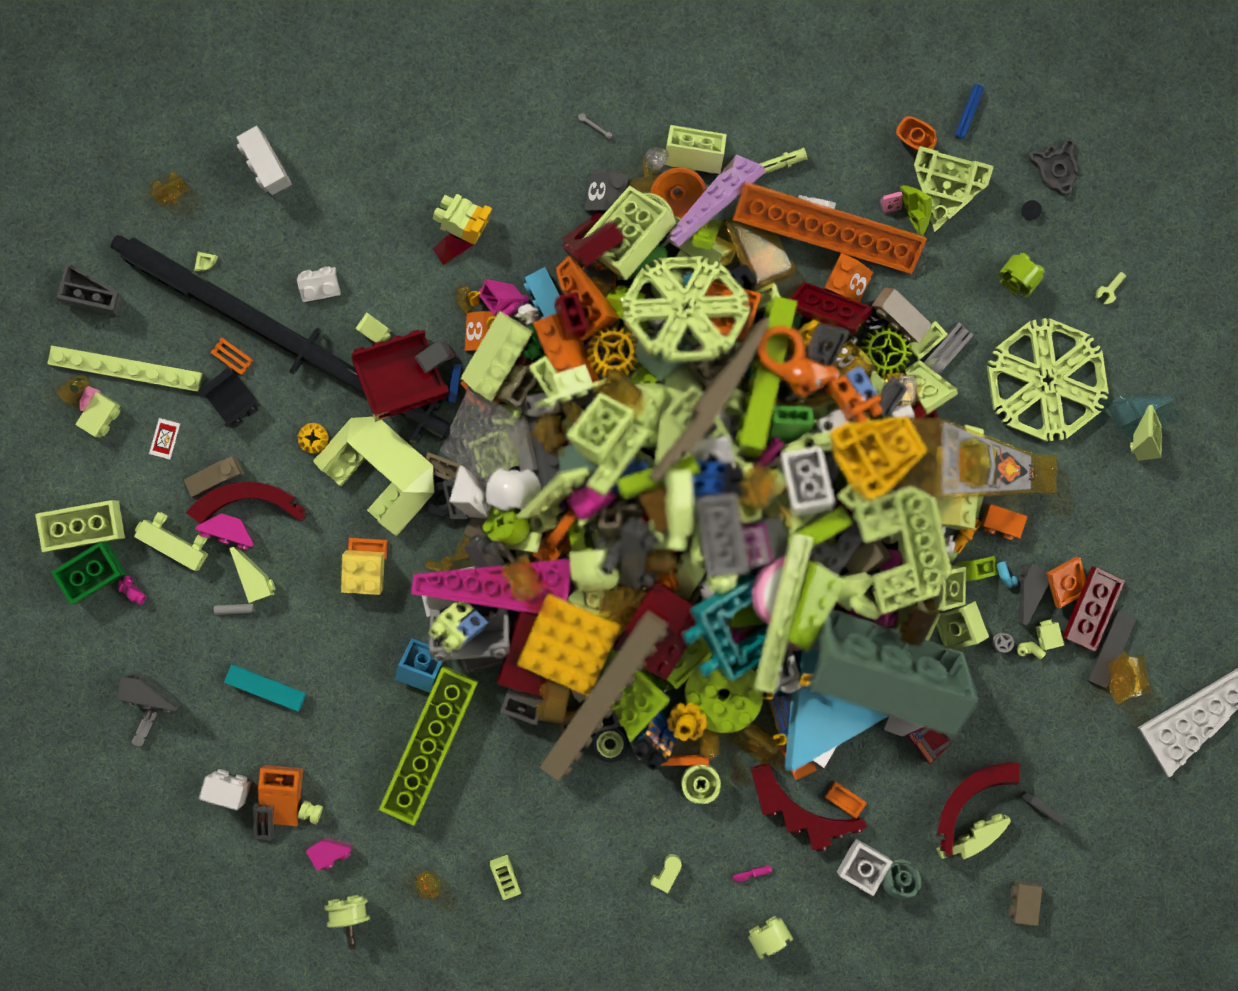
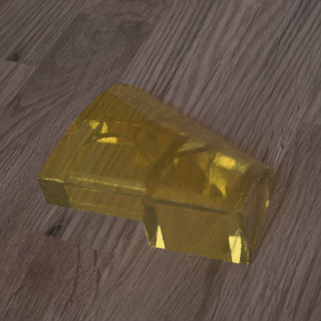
M613 368L610 370L605 383L598 387L593 400L601 393L631 409L644 392L617 368Z

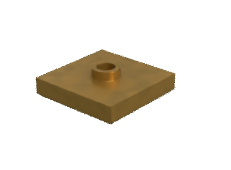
M667 484L640 497L657 533L669 528L665 498L668 495Z

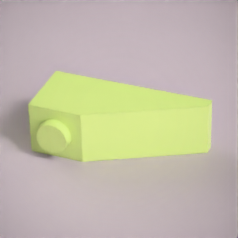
M238 547L230 548L248 602H255L274 595L275 585L273 580H269V577Z

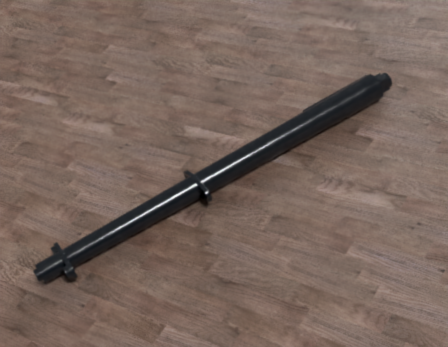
M117 235L112 240L110 248L121 254L120 257L127 264L186 298L190 299L192 297L296 356L297 358L290 369L291 374L294 375L305 361L364 394L354 366L315 344L321 329L316 328L309 339L135 237L128 240L123 236ZM441 400L431 403L428 410L418 407L400 413L401 416L418 425L409 442L418 444L423 436L422 430L440 440L448 439L453 430L450 428L451 424L433 414V411H438L442 405Z

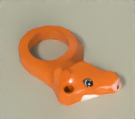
M774 326L766 330L756 349L757 358L762 366L785 380L792 387L797 397L804 398L822 386L838 379L839 373L835 366H825L806 358L804 339L794 327L791 329L786 326ZM783 334L792 340L794 355L789 362L777 363L768 357L766 343L770 336Z

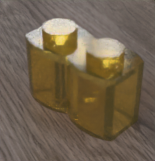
M546 679L545 684H541L540 695L542 700L541 703H537L536 714H539V720L563 724L570 688Z

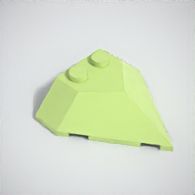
M919 146L914 168L921 191L932 198L930 220L934 232L988 186L994 166L977 161L964 160Z

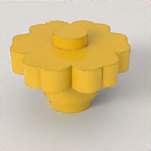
M679 703L672 708L671 715L668 716V729L675 731L674 736L682 741H686L688 738L695 741L703 736L704 729L708 723L707 715L700 712L701 708L698 705L688 703L685 706Z

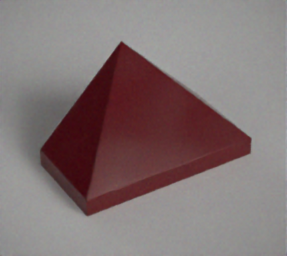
M449 234L433 248V251L442 265H445L473 247L474 244Z

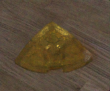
M1125 652L1116 659L1111 669L1112 675L1109 685L1112 697L1119 706L1148 685L1149 681Z

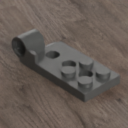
M818 323L806 348V358L815 362L819 361L820 364L825 366H834L849 331L845 328ZM782 381L778 384L776 397L780 401L794 403L800 401V399L817 401L824 386L801 398L796 396L792 387L786 381Z

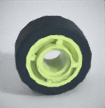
M620 727L599 731L598 733L595 732L592 740L593 752L597 758L604 762L611 763L620 760L628 750L626 733ZM607 739L615 741L616 744L613 748L605 746Z

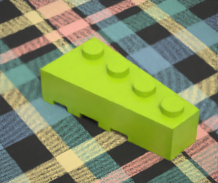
M807 560L788 637V642L808 652L846 583L845 580L823 566Z

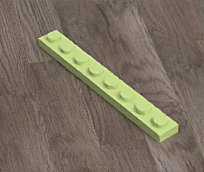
M51 346L48 365L196 392L200 390L203 373L57 346Z
M795 533L791 535L754 686L757 690L775 693L813 540L812 537Z

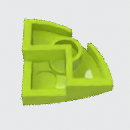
M905 185L900 186L905 209H907L911 217L910 221L917 233L924 235L931 216L932 198L916 188Z

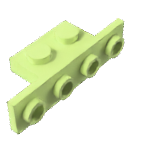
M585 365L552 375L549 378L556 395L543 399L536 406L537 408L544 406L545 409L556 405V401L560 400L561 403L572 400L571 396L576 395L579 398L587 395L589 390H592L593 393L604 389L603 385L610 381L606 378L592 383Z

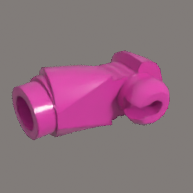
M124 576L123 580H119L118 591L123 592L132 603L142 605L147 596L132 585V577Z

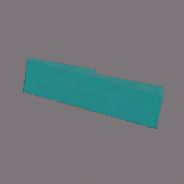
M239 665L230 666L224 681L226 684L298 712L307 694Z

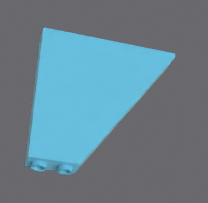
M811 648L809 652L803 649L796 651L795 662L800 679L804 674H816L820 660V651ZM803 685L802 689L792 692L785 759L786 771H794L889 715L812 691L810 686Z

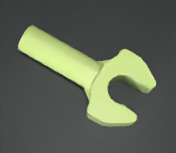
M1120 272L1108 287H1099L1096 292V299L1100 298L1103 293H1106L1108 298L1103 304L1107 305L1114 302L1116 299L1114 291L1126 278V275Z

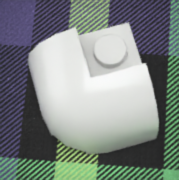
M499 469L491 476L487 484L486 503L503 510H507L508 507H520V510H523L542 491L541 484L537 476L529 469L522 472L517 470L508 472Z

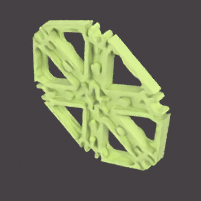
M703 256L658 258V261L653 260L655 268H650L647 264L645 265V270L642 267L623 300L622 310H629V312H623L624 322L649 354L654 349L653 356L656 357L657 353L662 352L664 353V361L667 358L668 362L714 360L715 357L719 358L720 352L718 349H722L725 353H728V347L731 350L749 316L750 307L742 306L743 304H748V295L722 264L717 269V261H715L714 265L710 266L708 265V257L703 261ZM692 268L695 272L686 288L683 289L669 272L670 269ZM716 279L721 280L733 294V296L704 297L712 282ZM651 283L664 299L636 300V296L643 284ZM689 303V309H687L683 313V308H685ZM733 317L736 323L729 336L723 337L708 318ZM667 320L659 336L654 341L648 339L638 326L641 321ZM687 327L703 345V351L689 353L677 351L676 347Z
M1044 318L1042 319L1041 327L1037 325L1036 320H1033L1031 325L1029 321L994 348L998 351H993L991 354L997 357V361L993 362L990 360L988 364L995 366V368L987 366L993 410L1000 406L1001 408L996 410L995 414L1005 413V418L1001 422L1003 423L1011 419L1006 426L1045 442L1048 440L1050 442L1054 441L1053 435L1055 433L1059 436V440H1063L1064 435L1065 439H1067L1098 415L1101 411L1095 408H1104L1103 405L1098 403L1099 398L1106 400L1108 398L1106 395L1109 393L1103 352L1100 350L1095 354L1100 349L1099 345L1095 348L1090 347V342L1094 338L1092 337L1085 341L1090 336L1089 334L1050 318L1047 320ZM1054 331L1070 336L1076 342L1075 346L1057 361H1055L1052 332ZM1022 336H1029L1032 343L1034 363L1009 354V347ZM1087 361H1091L1095 366L1097 384L1095 387H1091L1068 376ZM1000 373H1004L1027 384L1008 399H1002L999 396L997 376ZM1046 374L1048 375V378H1052V381L1049 382V386L1047 385V382H1043V379L1046 378ZM1061 397L1085 407L1084 415L1071 425L1064 423ZM1040 399L1043 427L1035 429L1020 423L1018 416Z

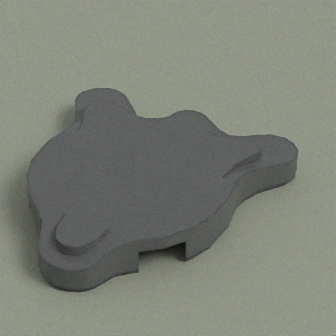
M1066 139L1060 150H1057L1054 145L1050 144L1044 152L1032 151L1028 156L1029 160L1037 166L1042 182L1049 188L1058 191L1061 195H1067L1072 191V184L1078 174L1077 162L1073 157L1075 146L1073 139Z

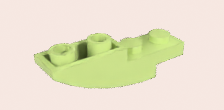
M996 814L991 817L992 820L975 822L974 826L970 827L971 836L965 834L953 842V855L958 853L964 860L982 851L1005 831L1011 822L1010 818L1007 815ZM940 847L936 848L938 855L942 859L947 858L943 857V851H940Z

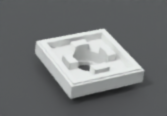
M730 436L702 438L692 451L696 461H707L706 455L714 454L719 459L717 462L725 464L726 462H732L733 468H736Z

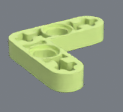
M848 571L844 576L851 575V574H850V572ZM867 590L862 596L856 594L849 600L853 608L864 616L876 620L882 615L878 604Z

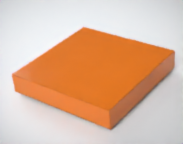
M1075 557L1046 573L1057 608H1062L1079 598L1086 581L1081 558Z

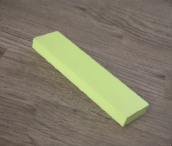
M632 423L588 482V488L605 497L650 436L649 432Z

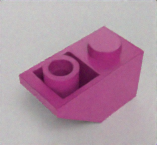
M324 838L310 846L306 853L317 871L321 868L325 871L334 865L333 861L337 859L342 861L349 857L354 847L352 844Z

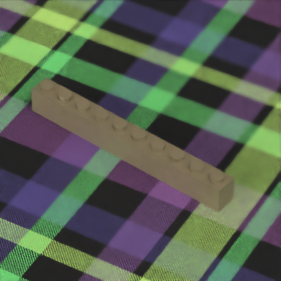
M651 611L644 615L540 766L542 770L557 781L562 776L566 778L573 769L570 765L573 761L577 763L583 755L580 752L583 747L587 748L593 740L591 735L593 732H599L603 726L601 721L604 716L608 718L613 712L614 708L611 707L613 703H619L625 694L622 692L625 686L629 688L635 680L633 677L636 671L640 673L646 663L643 660L646 656H652L657 648L654 646L657 640L661 642L668 633L665 630L668 626L665 621Z

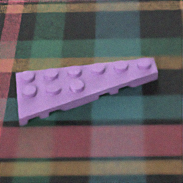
M736 154L666 236L669 242L677 247L683 244L741 194L745 182L752 184L766 172L764 167Z

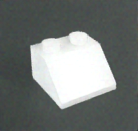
M460 466L450 502L471 518H488L493 506L486 503L487 488L484 483L464 466Z

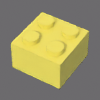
M346 550L342 554L341 592L380 595L383 591L385 552Z

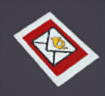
M159 418L149 454L171 459L180 423Z

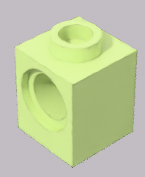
M1045 620L1040 622L1041 625L1035 626L1041 649L1048 650L1064 646L1059 623Z

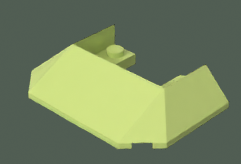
M373 416L350 418L313 462L322 472H325L338 485L342 486L361 463L367 459L391 481V484L367 511L378 520L377 522L397 536L435 493L433 480L434 466L383 420L375 422Z
M909 486L870 501L856 504L853 518L859 522L863 541L869 542L896 532L904 564L872 576L874 588L871 589V592L881 613L885 614L938 595L941 590V584L951 573V566L935 498L913 486Z

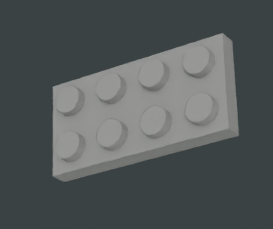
M736 494L697 497L695 502L708 576L747 573L749 569Z

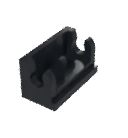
M747 264L729 271V274L741 288L755 292L757 279Z

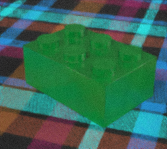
M108 542L97 543L51 572L70 605L80 604L127 575Z

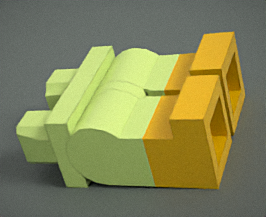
M456 194L454 199L444 195L440 207L447 211L436 208L433 220L441 223V230H447L449 233L475 245L489 222L492 208L486 205L484 208L479 207Z

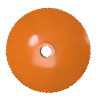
M673 168L663 172L654 181L650 193L663 198L671 207L673 214L682 219L706 191V185L695 171L688 168ZM675 189H679L678 193H673Z

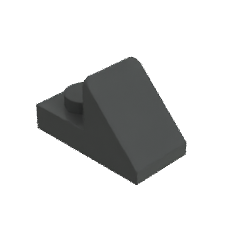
M437 341L418 354L415 359L423 371L427 373L451 361L456 356L446 341L441 343Z

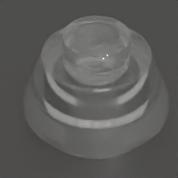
M649 148L644 156L646 159L645 163L651 172H658L665 164L669 154L663 148Z

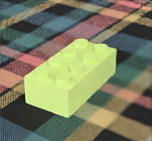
M116 500L35 514L42 552L58 551L125 538L119 501Z

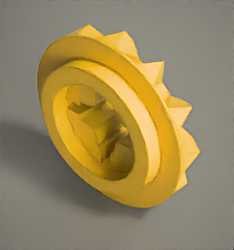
M317 423L306 424L300 428L297 435L298 444L302 450L308 453H319L328 443L326 429ZM314 430V435L321 439L313 441L311 446V440L305 438V436H311Z

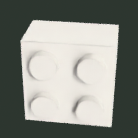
M218 769L205 777L199 799L237 810L246 804L252 781H248L246 776L236 775L235 777L229 775L228 771Z
M855 838L837 873L841 878L874 896L893 862L886 855Z

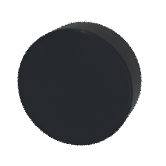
M1035 200L1027 201L1021 208L1022 216L1027 220H1035L1042 212L1040 203Z

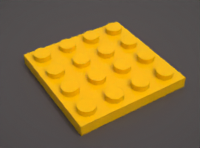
M548 593L518 665L589 697L621 625Z

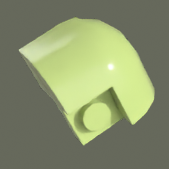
M607 550L570 553L572 580H576L581 588L580 591H607L618 583L621 569L613 570L611 575L603 573L600 569L607 558Z

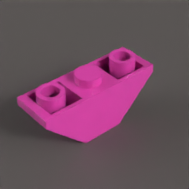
M221 513L196 526L195 530L200 532L199 536L209 539L211 536L218 537L219 542L229 544L231 541L237 543L236 547L248 550V547H254V543L241 519Z

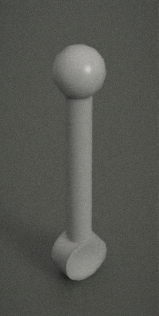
M581 113L578 116L579 121L586 122L605 135L606 139L612 138L611 132H606L588 120L585 114Z

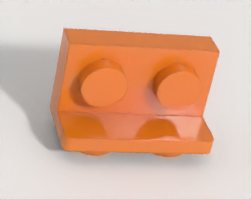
M555 529L550 530L539 543L538 552L531 553V557L538 562L559 560L563 554L567 556L572 550L569 535L564 533L556 546L553 547L547 540Z

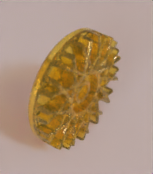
M628 585L620 586L609 592L602 600L598 615L621 625L615 637V642H617L646 596L647 592L642 588L637 590Z

